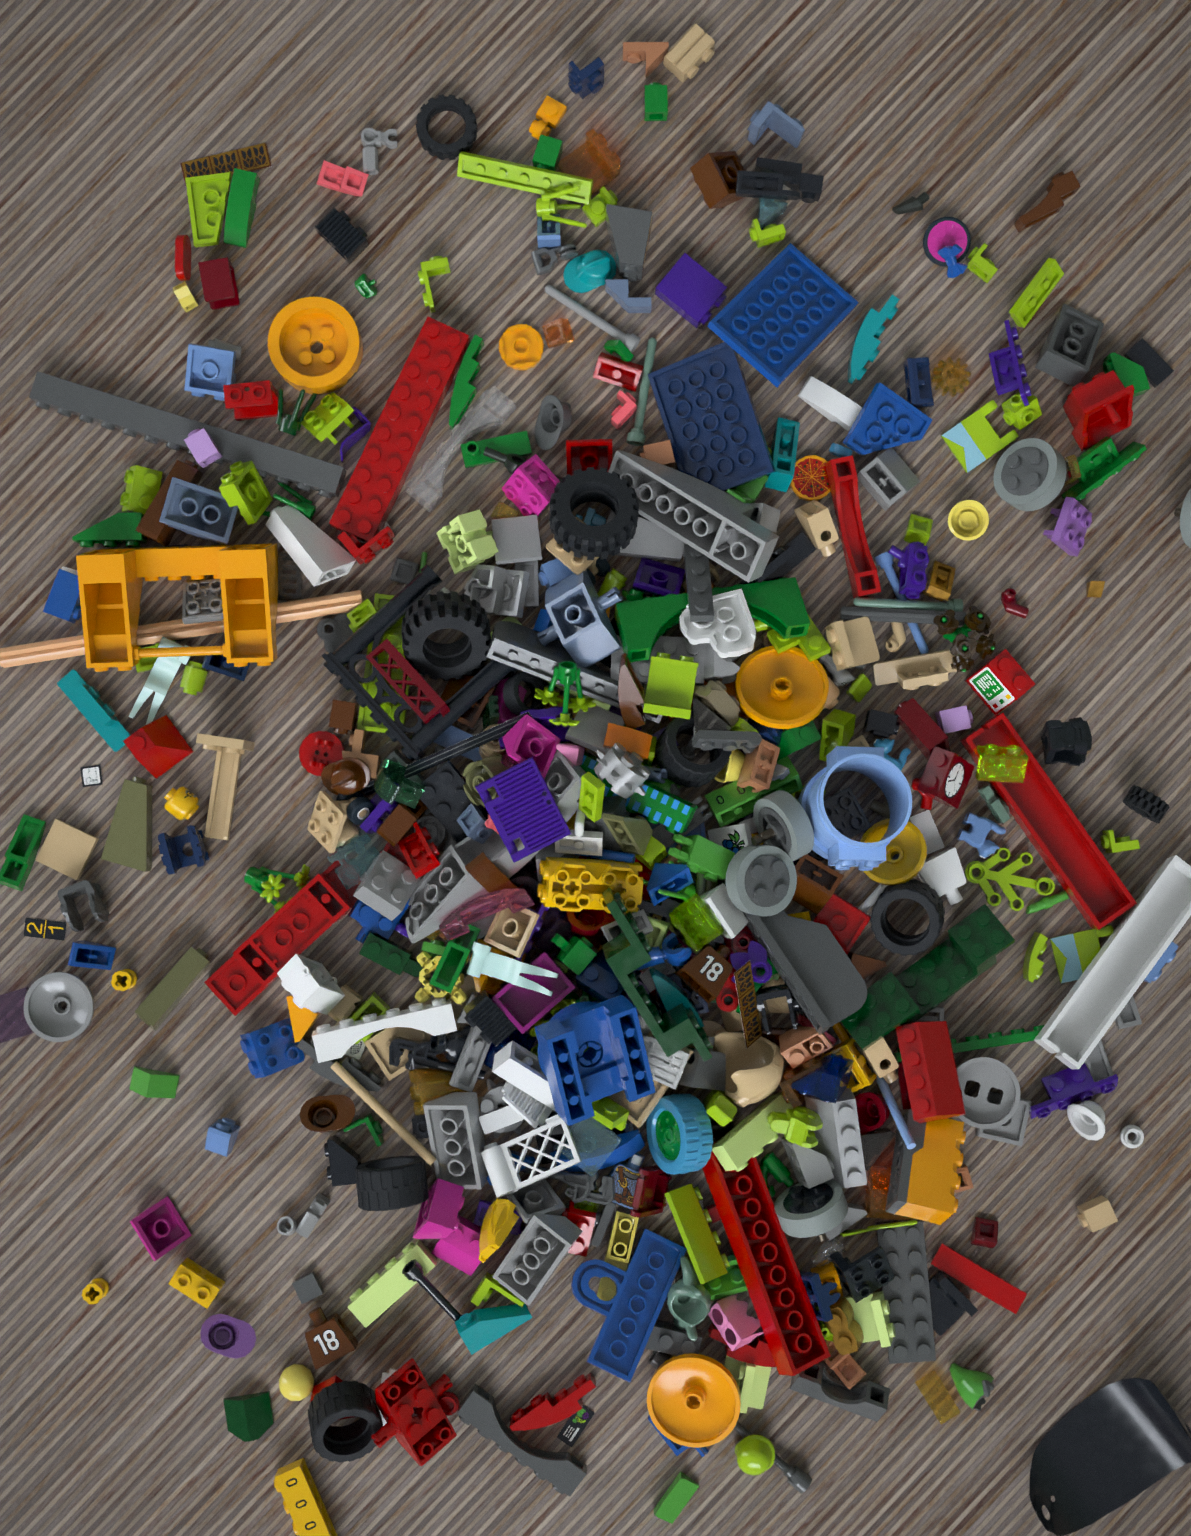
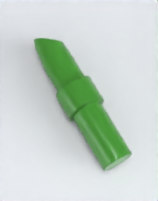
M1066 891L1050 897L1047 896L1029 905L1026 909V914L1035 913L1043 909L1046 910L1057 903L1069 899Z

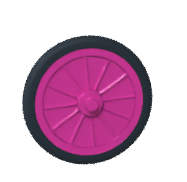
M941 217L933 221L926 229L923 237V248L928 259L934 264L944 267L948 266L945 259L937 253L940 249L955 244L960 246L963 250L956 255L957 263L965 258L971 245V236L967 226L961 220L954 217Z

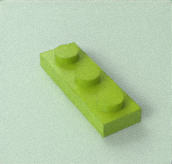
M1048 258L1010 309L1009 314L1017 326L1026 327L1064 275L1056 259Z

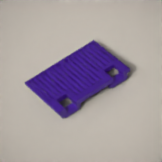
M533 757L475 786L514 863L571 834ZM494 786L499 796L495 799H492L487 790ZM519 837L525 847L520 851L513 841Z

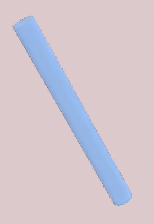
M877 1076L875 1080L907 1149L915 1148V1141L887 1082L883 1077L879 1078Z

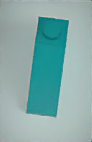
M778 417L771 445V458L776 472L768 475V480L764 487L787 492L795 472L800 422Z
M514 1304L473 1310L462 1315L459 1320L455 1321V1325L472 1355L530 1320L532 1316L526 1304L523 1307Z

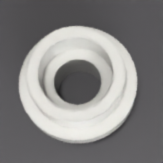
M1127 1125L1120 1132V1140L1128 1148H1137L1142 1144L1144 1134L1138 1126ZM1134 1132V1138L1129 1140L1128 1134Z

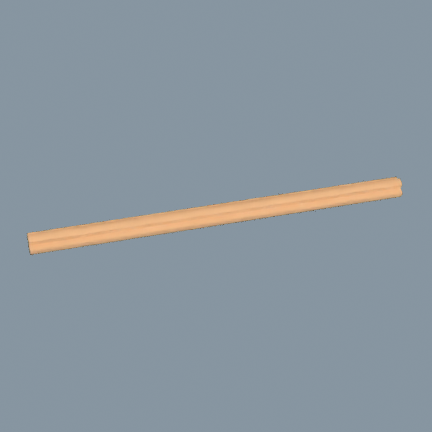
M361 590L278 603L276 624L350 612L364 602L363 593ZM182 619L140 625L137 629V646L160 643L162 637L169 640H179L224 632V621L184 624ZM83 635L0 648V666L6 668L85 655Z

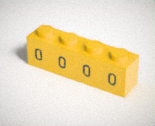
M301 1458L279 1468L274 1477V1486L278 1493L281 1492L284 1499V1509L293 1519L292 1526L297 1536H338L305 1459Z

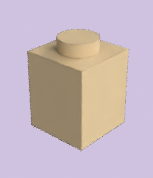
M1103 1195L1077 1206L1080 1212L1077 1215L1079 1222L1083 1228H1088L1092 1233L1118 1222L1109 1200Z

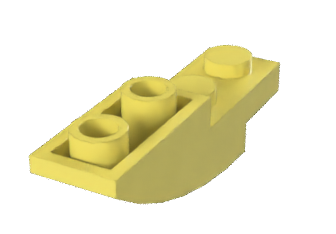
M616 1211L604 1258L605 1262L626 1271L639 1218ZM602 1277L599 1280L597 1297L601 1300L609 1301L616 1294V1285L610 1278Z

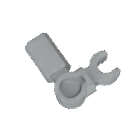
M365 128L362 131L361 142L364 147L362 149L364 173L369 175L379 173L378 149L376 147L385 145L390 149L397 148V141L389 140V137L397 136L396 129H388L385 132H381V130Z
M318 1193L295 1231L301 1236L308 1238L319 1221L320 1215L323 1214L331 1200Z

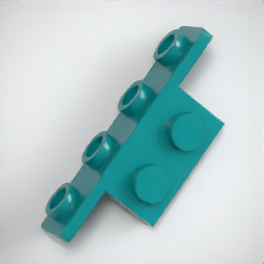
M71 670L57 682L60 689L114 752H118L126 745L123 741L131 734L115 717L114 714L116 712L107 703L104 704L99 698L101 696L100 693L92 685L89 686L76 670Z

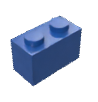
M62 569L58 570L43 612L74 624L76 620L80 619L81 605L78 575Z

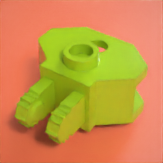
M798 1106L793 1109L787 1108L786 1113L772 1111L768 1114L767 1122L770 1124V1129L784 1134L785 1139L789 1142L810 1149L818 1145V1139L815 1137L814 1131L821 1129L823 1126L818 1113L809 1108Z

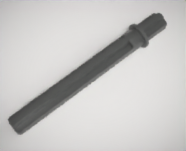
M842 606L840 618L842 620H853L868 617L870 621L934 624V618L937 615L940 616L946 613L947 609L937 611ZM954 611L955 619L959 621V625L963 626L965 624L964 617L966 612Z

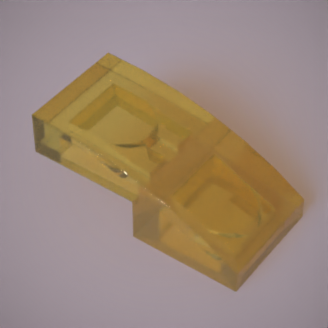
M935 1370L915 1382L941 1425L961 1413Z

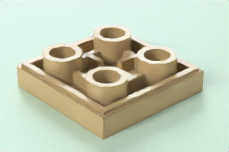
M55 819L35 861L75 880H79L99 838L59 819Z

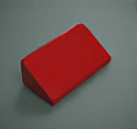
M601 352L593 378L636 392L644 366L620 360L621 358Z

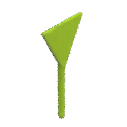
M917 1220L873 1225L864 1229L844 1230L840 1235L845 1237L873 1230L916 1225Z

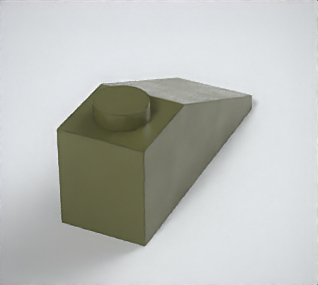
M603 813L602 819L621 850L644 856L653 833L647 820L640 816L629 817Z

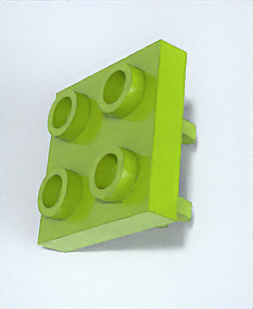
M332 392L324 396L320 404L305 415L301 424L320 442L327 437L335 445L338 441L331 433L342 422L352 429L354 425L347 417L354 410L347 402Z

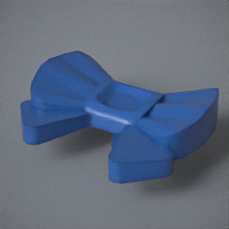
M957 244L945 246L937 252L945 259L948 266V278H955L963 274L967 269L966 264L957 263L956 255L963 250Z

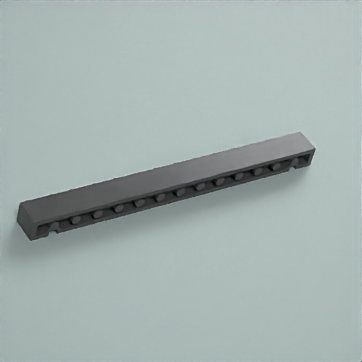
M38 371L29 398L36 402L35 406L45 410H49L50 407L58 409L57 413L71 417V414L79 416V420L92 424L93 421L101 423V427L112 431L115 428L123 430L122 433L125 435L136 437L138 434L144 436L145 441L157 444L160 441L166 443V447L172 450L186 449L188 450L187 453L192 456L193 454L184 439L188 438V434L191 431L204 428L210 434L223 456L214 461V463L222 465L223 461L230 464L238 461L243 463L252 461L262 478H266L269 475L275 477L274 481L288 485V482L297 484L296 488L309 492L310 489L319 491L318 495L330 499L332 496L339 497L347 472L344 467Z

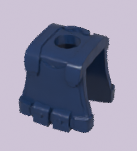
M187 826L188 833L176 837H171L166 833L158 835L160 854H163L161 859L169 875L176 874L180 868L197 864V867H202L206 864V861L210 860L202 839L204 838L202 830H197L196 826ZM187 843H191L192 856H187L183 851Z

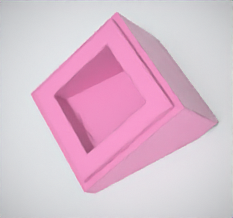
M558 743L556 745V749L575 766L582 765L585 751L583 746L569 743Z

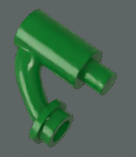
M772 1151L761 1159L759 1167L771 1198L775 1195L776 1191L773 1185L768 1186V1172L778 1183L783 1182L787 1187L794 1183V1180L789 1176L791 1172Z

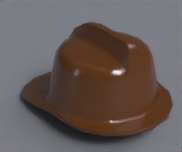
M353 757L343 758L328 764L321 773L324 786L335 795L339 793L350 795L362 790L368 785L371 776L368 766L360 759Z
M345 1095L318 1096L310 1098L303 1104L300 1110V1120L308 1130L326 1133L343 1129L349 1125L355 1116L356 1109L353 1101Z

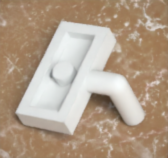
M578 809L576 811L575 830H570V835L555 842V852L602 856L603 832L584 831L585 814Z

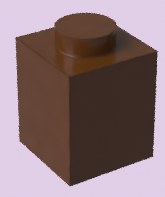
M333 699L328 727L335 728L334 733L348 735V731H355L359 704Z

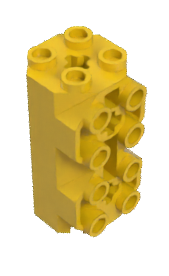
M546 857L545 861L540 860L539 874H542V883H538L537 897H540V902L543 903L544 907H557L560 911L580 912L582 909L605 910L611 914L602 894L603 891L611 888L613 893L619 892L625 902L624 905L628 910L626 913L629 911L638 912L639 908L637 905H640L642 902L643 877H638V871H642V865L639 862L627 863L613 860Z

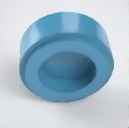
M832 443L829 449L831 454L840 458L851 456L853 453L851 449L836 443Z

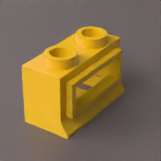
M851 1037L829 1049L825 1054L827 1066L831 1070L834 1069L838 1075L839 1086L842 1089L851 1088L852 1092L870 1086L877 1075L875 1072L869 1076L863 1069L866 1059L863 1055L856 1057L851 1049L855 1040ZM840 1054H842L843 1058L845 1059L846 1063L848 1064L849 1068L853 1072L858 1082L855 1083L851 1074L849 1073L843 1061L841 1060L839 1056Z

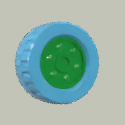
M687 1093L663 1096L648 1116L646 1123L647 1141L652 1157L661 1170L671 1175L685 1174L702 1169L711 1156L713 1138L723 1137L734 1128L733 1121H730L725 1126H721L714 1119L710 1120L701 1101Z

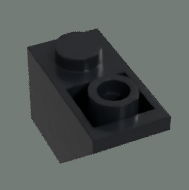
M330 1136L327 1143L324 1144L325 1157H329L330 1166H327L328 1180H332V1187L356 1184L355 1168L361 1164V1156L338 1137Z

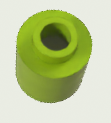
M189 661L188 666L185 665L180 687L184 688V693L195 696L197 692L202 693L208 674L206 669L202 668V664Z

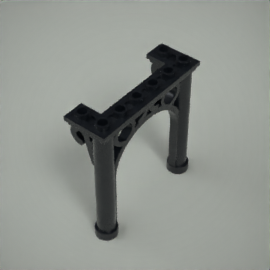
M427 564L420 569V574L335 651L322 655L326 660L323 665L336 677H341L339 682L347 691L350 689L354 691L357 695L354 699L362 708L367 706L372 711L370 717L378 725L383 723L388 729L385 732L393 742L398 740L403 746L400 750L412 761L422 759L426 755L423 750L430 746L510 671L514 672L516 668L492 660L451 698L444 701L450 709L444 717L439 712L427 724L423 725L422 719L417 715V724L412 728L405 727L400 721V714L406 709H413L390 688L384 677L373 665L371 676L368 678L360 677L355 670L357 662L360 660L369 661L366 658L367 655L362 654V650L372 641V651L378 647L386 632L405 615L408 608H413L415 601L418 599L422 600L423 596L429 594L442 582L439 576ZM379 655L374 659L378 664ZM377 677L378 682H375L377 694L373 698L360 683H372ZM384 690H385L386 693H388L391 697H389V696H384ZM392 703L395 706L398 703L401 704L395 710L394 720L381 707L382 704ZM421 705L420 711L430 712L434 706ZM405 732L414 734L409 738Z

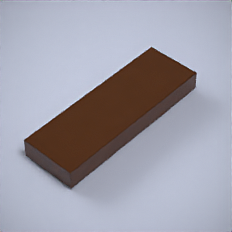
M484 852L465 866L468 873L501 905L520 891L517 885Z

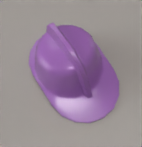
M224 1314L212 1315L206 1319L201 1327L200 1336L204 1346L220 1355L235 1359L245 1357L255 1346L256 1335L252 1326L245 1321Z

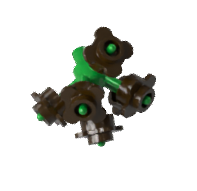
M976 606L969 607L970 612L964 617L965 624L960 628H957L959 621L955 619V612L951 609L940 616L937 615L933 620L934 624L938 626L937 632L943 635L945 640H949L952 643L950 653L958 655L952 658L953 663L951 664L952 669H957V672H966L971 669L970 666L975 665L974 660L971 659L973 647L976 646V653L981 654V659H984L986 655H991L995 649L996 642L993 641L994 634L992 633L989 637L981 635L978 641L975 638H968V632L975 630L978 634L983 632L986 635L989 634L990 618L983 611L978 610Z

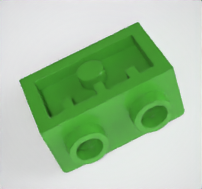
M734 1254L727 1256L730 1267L727 1268V1274L703 1284L711 1294V1301L748 1291Z

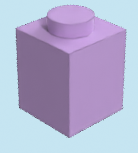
M204 428L191 431L188 434V438L184 439L195 460L202 468L223 457L212 437Z
M966 705L935 712L937 724L945 734L971 728V723H973L972 712L970 709L967 710Z

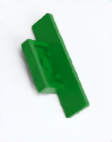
M1106 436L1070 463L1079 482L1061 495L1062 498L1071 497L1075 498L1078 502L1083 500L1086 494L1094 488L1102 486L1104 481L1110 476L1119 473L1129 462L1138 459L1147 450L1146 446L1133 441L1118 452L1112 439Z

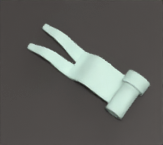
M162 637L157 648L190 646H182ZM190 656L157 658L131 710L130 718H134L140 707L154 691L155 695L146 725L153 721L181 663L186 665Z
M473 942L471 949L473 954L466 974L477 978L484 974L519 987L552 996V991L520 976V973L557 978L558 973L490 952L491 946Z

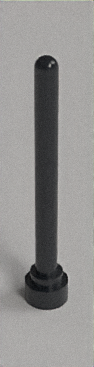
M416 1259L408 1262L403 1268L402 1274L408 1280L417 1281L454 1322L459 1320L462 1315L423 1275L424 1271L421 1264Z

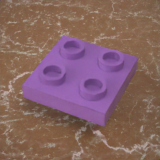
M1066 497L1062 509H1051L1050 513L1054 514V517H1058L1055 530H1044L1043 535L1051 539L1068 555L1078 557L1079 551L1084 546L1087 528L1090 527L1092 522V513L1075 498Z

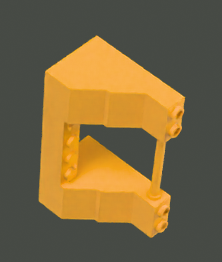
M277 543L95 549L76 555L86 668H94L95 672L108 671L109 667H117L118 671L132 670V667L137 665L141 658L223 655V657H226L227 663H234V667L248 666V663L257 662V666H269L271 662L277 659L276 619L280 576ZM204 575H213L214 579H220L225 643L222 646L141 648L137 646L143 577H145V581H158L159 577H168L170 581L182 580V576H190L191 580L205 579Z

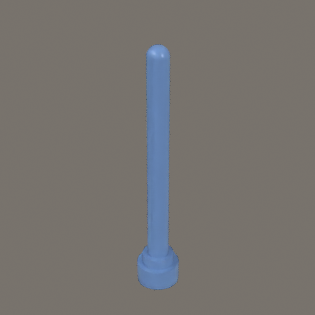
M887 551L874 557L877 566L880 565L881 569L884 568L898 600H907L904 594H898L899 580L892 566L894 564L892 560L894 556ZM907 623L920 653H928L929 649L918 623Z

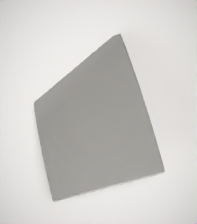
M477 564L471 579L467 581L464 587L466 590L464 594L470 596L471 601L475 599L479 602L487 614L522 618L530 573L519 570H506L492 565Z

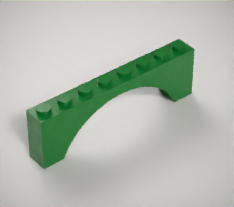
M782 577L777 580L762 581L761 583L755 582L745 585L736 584L724 588H712V596L742 588L752 618L767 624L784 639L807 635L810 620L796 577ZM687 593L668 594L663 597H647L643 600H626L616 603L614 618L623 652L627 654L630 662L650 659L651 652L658 639L671 626L680 621L679 617L688 604Z

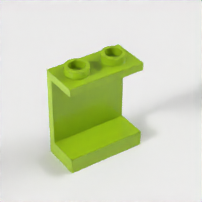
M657 652L656 657L651 656L643 712L690 719L698 663L694 662L693 657L680 656V660L670 659L671 654Z

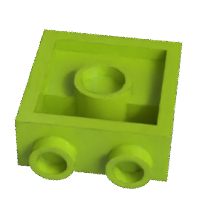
M238 461L229 467L230 473L220 478L222 484L219 486V489L229 507L238 506L240 514L244 517L247 524L250 525L258 521L273 499L253 462L243 463Z

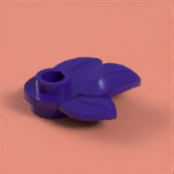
M750 942L748 953L738 952L730 955V961L736 971L750 960L753 982L762 984L771 979L773 970L767 962V951L758 942ZM760 968L765 969V974L762 976L757 975V970Z

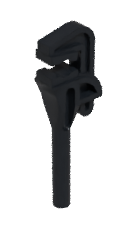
M396 1037L390 1043L389 1065L398 1067L401 1060L400 1057L404 1053L403 1049L411 1051L408 1053L409 1060L406 1062L405 1069H436L453 1073L456 1064L440 1061L436 1057L438 1054L430 1050L429 1039L419 1042ZM480 1070L477 1079L484 1080L486 1071Z

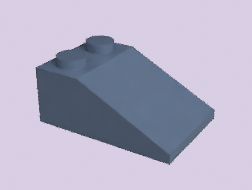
M172 477L159 522L219 545H226L238 506L229 507L219 492Z

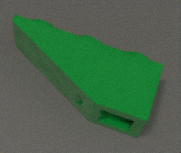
M141 512L117 513L72 537V540L80 544V547L87 548L94 547V544H103V547H117V544H126V547H140V544H147V537L135 530L144 514Z

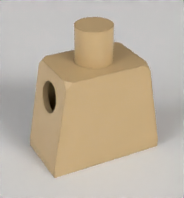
M815 499L796 508L795 513L814 547L820 549L824 557L835 553L836 550L833 542L837 541L839 537L828 508Z
M884 1038L878 1040L865 1051H862L859 1047L869 1066L879 1078L883 1077L887 1084L898 1079L899 1076L895 1069L899 1067V1064Z

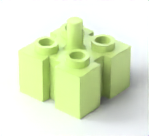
M480 509L458 515L449 522L450 525L444 526L437 532L443 549H447L450 554L448 560L454 574L474 569L477 564L481 565L485 562V559L499 552L493 539V531H485L487 522Z

